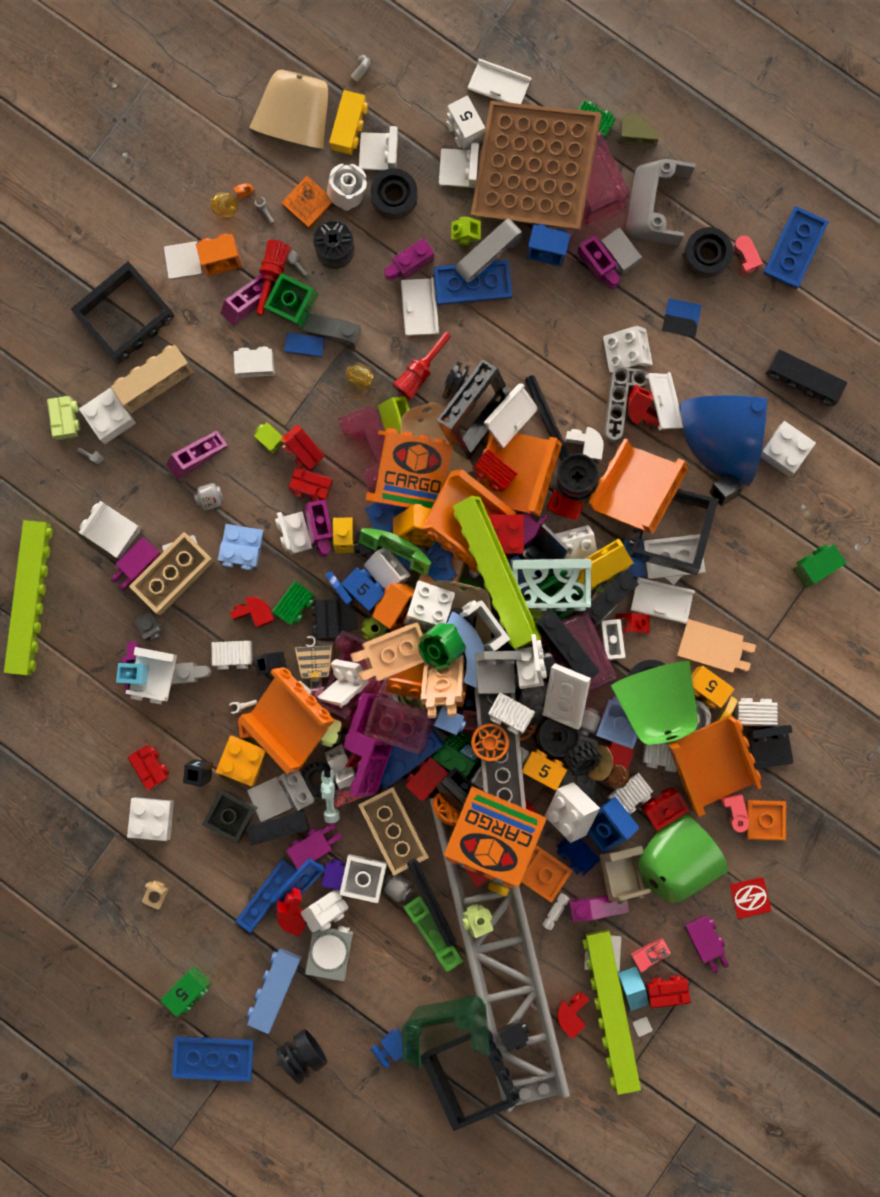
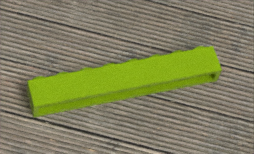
M470 496L453 506L455 519L460 522L462 535L469 543V551L478 564L477 570L485 580L484 586L493 599L492 605L498 611L500 623L506 629L510 638L509 644L514 649H521L532 644L533 634H536L537 641L542 639L481 498Z
M23 520L4 673L32 676V672H35L36 669L34 656L38 651L37 634L41 630V623L39 622V616L43 613L41 600L46 591L44 577L48 574V566H46L47 558L50 556V547L48 545L49 539L53 535L51 525L46 522Z
M606 929L585 933L586 939H582L584 950L589 953V959H586L588 970H592L593 978L590 979L592 990H596L597 998H594L596 1010H600L601 1018H598L600 1030L604 1029L605 1037L602 1038L604 1050L608 1049L609 1057H606L608 1070H612L613 1077H610L612 1090L615 1089L618 1095L641 1091L610 931Z

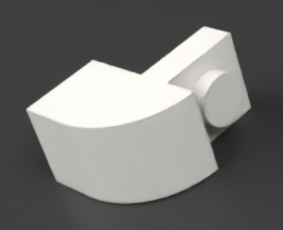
M587 427L585 434L576 429H572L571 432L567 431L565 436L566 443L583 445L582 454L589 456L594 462L600 463L603 453V440L595 429Z
M341 744L325 752L327 762L334 772L339 789L351 786L356 776L354 766L345 767L350 758Z

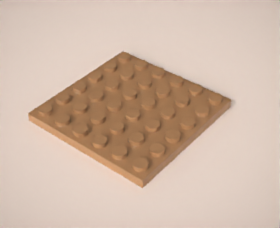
M490 101L471 215L498 220L510 218L513 222L543 224L551 227L581 230L602 114L592 111Z

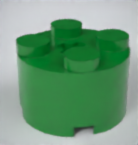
M439 623L420 637V643L418 644V651L422 659L427 664H433V668L438 670L447 668L466 650V646L454 624Z

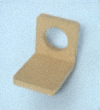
M154 880L153 882L146 883L147 891L142 899V903L159 910L169 889L165 888L163 883ZM153 891L158 892L160 895L157 903L149 900V894Z

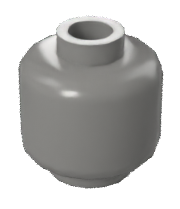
M402 873L394 876L390 874L384 881L386 884L385 893L396 902H405L414 891L412 889V881Z

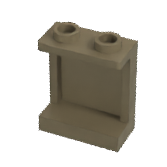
M630 846L599 854L609 901H617V904L628 903L630 898L638 900L645 898L644 894L651 893L650 888H644L642 875L638 867L637 855L643 854L642 846Z

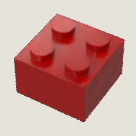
M488 514L505 556H523L524 515Z

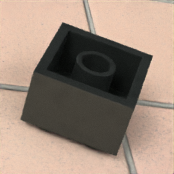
M222 789L218 793L202 825L238 843L258 807Z

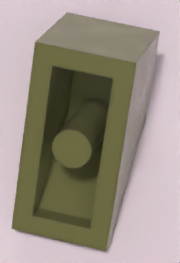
M634 113L623 115L619 144L657 146L659 135L642 116H637Z

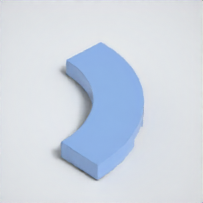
M452 611L447 624H454L456 626L457 632L466 646L464 652L467 670L463 683L477 689L475 654L484 652L485 649L472 625Z

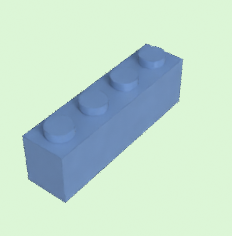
M444 707L437 708L436 718H433L431 725L455 735L463 731L466 721H463L464 716L456 713V716L448 717V709Z
M282 948L278 950V953L274 951L270 959L272 967L270 971H265L262 981L265 982L263 988H258L254 997L257 1000L255 1007H250L246 1018L249 1019L247 1025L267 1034L270 1033L300 963L301 956Z

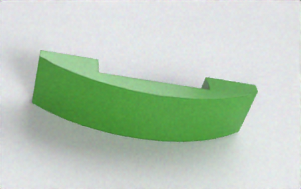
M362 528L359 543L375 551L381 546L411 561L410 569L427 577L431 562L418 547L393 533L378 529Z
M420 896L403 906L446 972L463 962L454 945L451 947L446 946L426 903Z

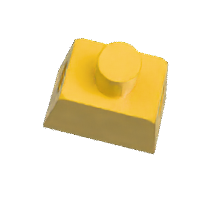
M354 517L333 518V546L335 554L355 553Z

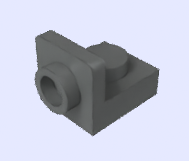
M152 611L134 620L142 634L141 637L145 641H154L163 632Z

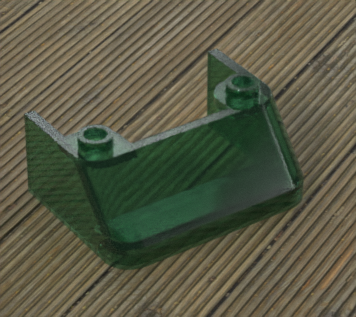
M469 996L415 1008L402 1027L403 1063L420 1069L421 1028L456 1022L457 1028L461 1031H471L473 1051L485 1057L490 1056L485 1001L478 996Z

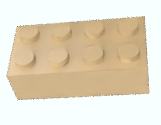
M169 345L158 356L150 357L143 366L132 369L125 378H118L111 388L123 406L132 414L194 373V371L177 346Z
M183 532L129 587L156 614L161 615L214 560L188 534Z
M395 787L358 805L393 876L408 869L407 863L412 859L421 862L429 858Z

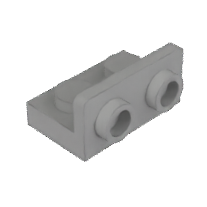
M299 771L291 774L284 773L277 778L294 812L314 802V798Z

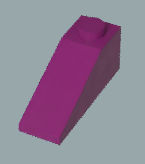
M259 275L224 301L220 314L233 326L247 317L258 306L264 286V276ZM275 284L271 285L270 293L272 292Z
M216 430L171 454L166 465L178 480L194 471L228 445Z
M608 895L569 900L570 916L573 923L629 912L628 903L617 904V901H609Z

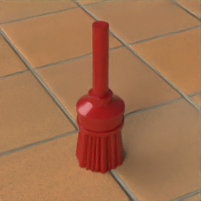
M269 239L266 243L265 257L259 273L264 276V286L256 314L259 316L264 314V306L268 300L271 285L284 272V264L291 250L289 245L280 240Z
M445 332L425 358L420 360L413 359L411 364L406 367L407 370L392 384L394 389L404 397L406 396L407 399L412 400L421 384L431 375L429 370L430 362L448 342L451 335Z

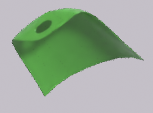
M690 661L675 662L628 676L611 685L632 728L644 744L655 745L673 742L696 730L698 718ZM668 730L672 732L670 734L665 735V732ZM678 736L674 739L666 740L669 737Z
M687 814L660 829L647 845L638 862V867L646 886L671 903L681 902L728 872L727 862L719 847L709 834ZM661 876L665 877V882L660 879ZM649 879H653L658 884V889L650 884Z

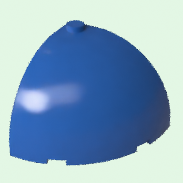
M714 395L683 401L679 407L686 442L696 458L714 474L716 473L721 477L730 474L739 479L742 485H751L758 469L763 447L767 398Z

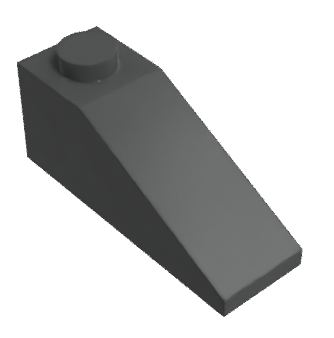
M309 314L302 332L356 349L361 334V326L342 319Z

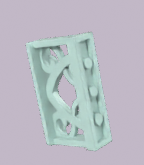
M590 559L511 560V569L517 583L518 569H522L526 582L518 585L520 590L525 586L530 587L524 593V595H531V599L525 601L528 608H535V611H547V608H555V611H567V608L574 607L575 611H586V607H591ZM550 568H553L554 575L558 580L566 583L552 597L546 595L536 585L546 578ZM580 568H584V585L576 582ZM540 570L542 572V576L536 580H533L532 577H537L534 574L535 571ZM562 570H567L566 577H569L568 580L560 576ZM573 585L579 586L583 590V597L578 601L571 598L573 593L578 594L575 589H572ZM537 596H538L540 599H542V600L545 601V602H535V601H536ZM565 596L567 602H558Z

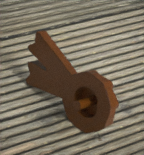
M613 764L610 774L606 777V782L614 789L625 787L629 782L628 769L623 765Z

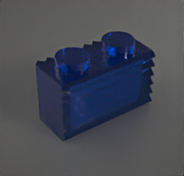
M564 837L556 845L558 855L563 860L567 858L572 863L570 868L577 875L581 873L584 876L600 861V858L581 838L570 843Z

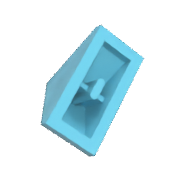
M118 663L116 683L147 685L149 666L144 664Z
M637 967L618 972L630 1011L649 1005L646 990Z

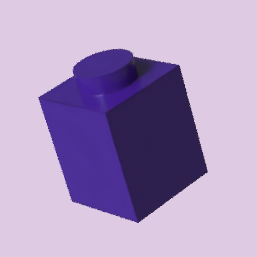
M332 859L331 862L328 861L326 863L322 886L341 890L346 865H343V861Z

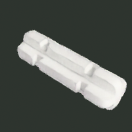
M563 893L559 895L557 903H554L547 915L548 918H545L542 923L543 927L552 930L555 925L554 922L558 920L564 910V905H567L570 898Z

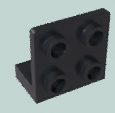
M542 524L532 543L524 547V554L519 556L520 560L565 559L570 549L551 529ZM553 568L549 569L548 575L543 582L554 574ZM540 570L535 571V574L540 578L542 572Z
M791 725L748 731L752 755L756 762L754 764L755 769L787 765L794 762L788 734L793 733Z

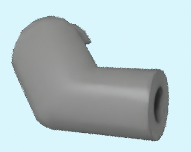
M361 55L358 58L360 65L351 75L356 82L364 76L370 66V59L365 55Z

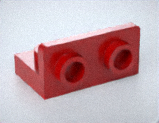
M674 787L664 789L661 795L649 799L644 803L645 805L641 806L656 831L690 811L679 791Z

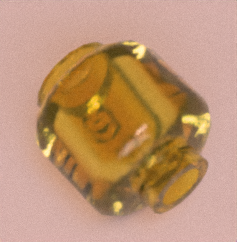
M230 192L214 194L210 203L213 213L220 217L233 216L237 212L239 205L236 196Z
M355 362L353 367L348 366L345 376L348 377L347 383L349 385L364 390L366 387L369 388L374 373H372L370 366Z

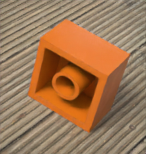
M221 234L218 238H206L200 240V243H196L200 264L207 277L243 267L233 234Z
M391 583V585L386 587L382 600L376 604L372 617L389 629H400L407 626V624H404V619L409 610L415 589L409 584Z

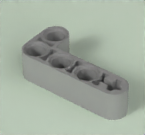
M508 218L456 265L455 270L467 283L471 282L509 247L512 249L517 246L523 239L522 231Z
M619 367L614 370L611 376L604 438L609 443H616L622 437L628 390H632L635 384L642 388L646 386L648 379L645 377L647 372L644 370ZM621 374L625 380L620 382L615 378V375ZM634 377H641L643 379V383H636ZM618 392L622 395L623 399L616 400L613 394ZM618 411L620 418H613L611 412ZM613 425H616V427H615L616 436H615V437H613V436H612V433H610V432L612 431V429H613Z

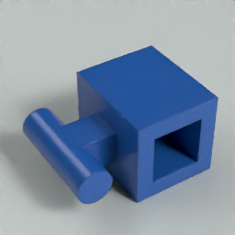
M396 1027L381 1039V1044L384 1047L382 1050L377 1045L370 1049L385 1069L391 1064L386 1057L390 1055L395 1062L398 1059L402 1061L410 1054L411 1045L398 1027Z

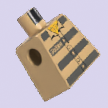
M333 646L295 647L302 679H310L311 690L322 689V678H328L331 674Z

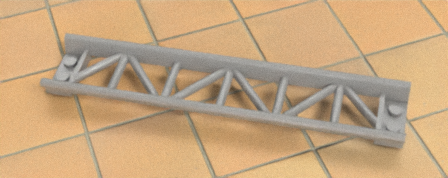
M432 798L430 803L444 855L450 840L448 825L439 820L434 813V798ZM439 798L437 801L438 806L441 805ZM443 856L483 1024L492 1032L493 1041L502 1053L503 1062L506 1060L534 1074L512 1080L514 1086L519 1090L521 1099L516 1105L556 1095L563 1098L569 1097L570 1092L520 887L515 885L514 888L508 887V895L493 913L492 920L490 921L492 927H494L510 903H512L519 935L481 945L489 933L477 938L471 936L469 930L466 931L463 925V912L467 911V905L504 896L491 891L465 897L457 865L463 867V864L460 862L453 864L446 860V856ZM495 878V880L489 879L493 883L506 886L502 884L503 880ZM522 944L529 977L482 953ZM481 962L527 986L488 994ZM529 993L508 1024L517 1019L520 1021L535 1000L543 1033L528 1037L529 1041L526 1042V1046L545 1041L552 1068L551 1071L546 1072L506 1052L507 1050L497 1033L491 1002ZM497 1078L501 1099L503 1101L507 1099V1097ZM515 1106L504 1110V1112L512 1111Z

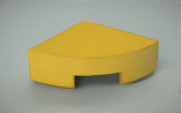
M489 882L488 889L490 891L497 892L503 896L508 895V887Z

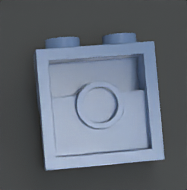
M225 524L218 561L222 562V566L233 567L235 564L241 565V569L252 570V567L258 568L264 530Z
M615 696L613 700L608 698L596 736L633 749L637 735L618 698Z

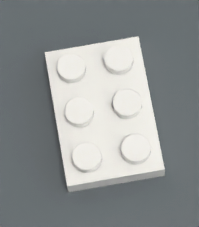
M700 534L643 541L644 551L693 563ZM703 557V560H702V564H701L699 573H705V572H706V571H705V564H704V557ZM646 562L647 579L690 575V573Z
M554 664L550 671L543 715L578 730L582 725L591 678Z

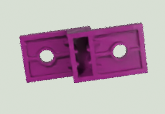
M362 692L358 699L356 712L351 719L350 730L345 737L343 748L362 757L357 766L356 776L351 783L349 794L354 797L376 796L395 742L376 732L389 697L383 693Z

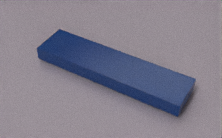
M282 858L235 922L251 934L272 906L271 898L293 876L297 868Z

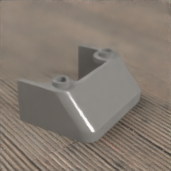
M663 159L637 167L633 179L625 228L626 234L630 238L675 246L680 245L684 232L666 230V218L662 214L653 213L658 179H667L672 176L691 178L695 169L694 163Z

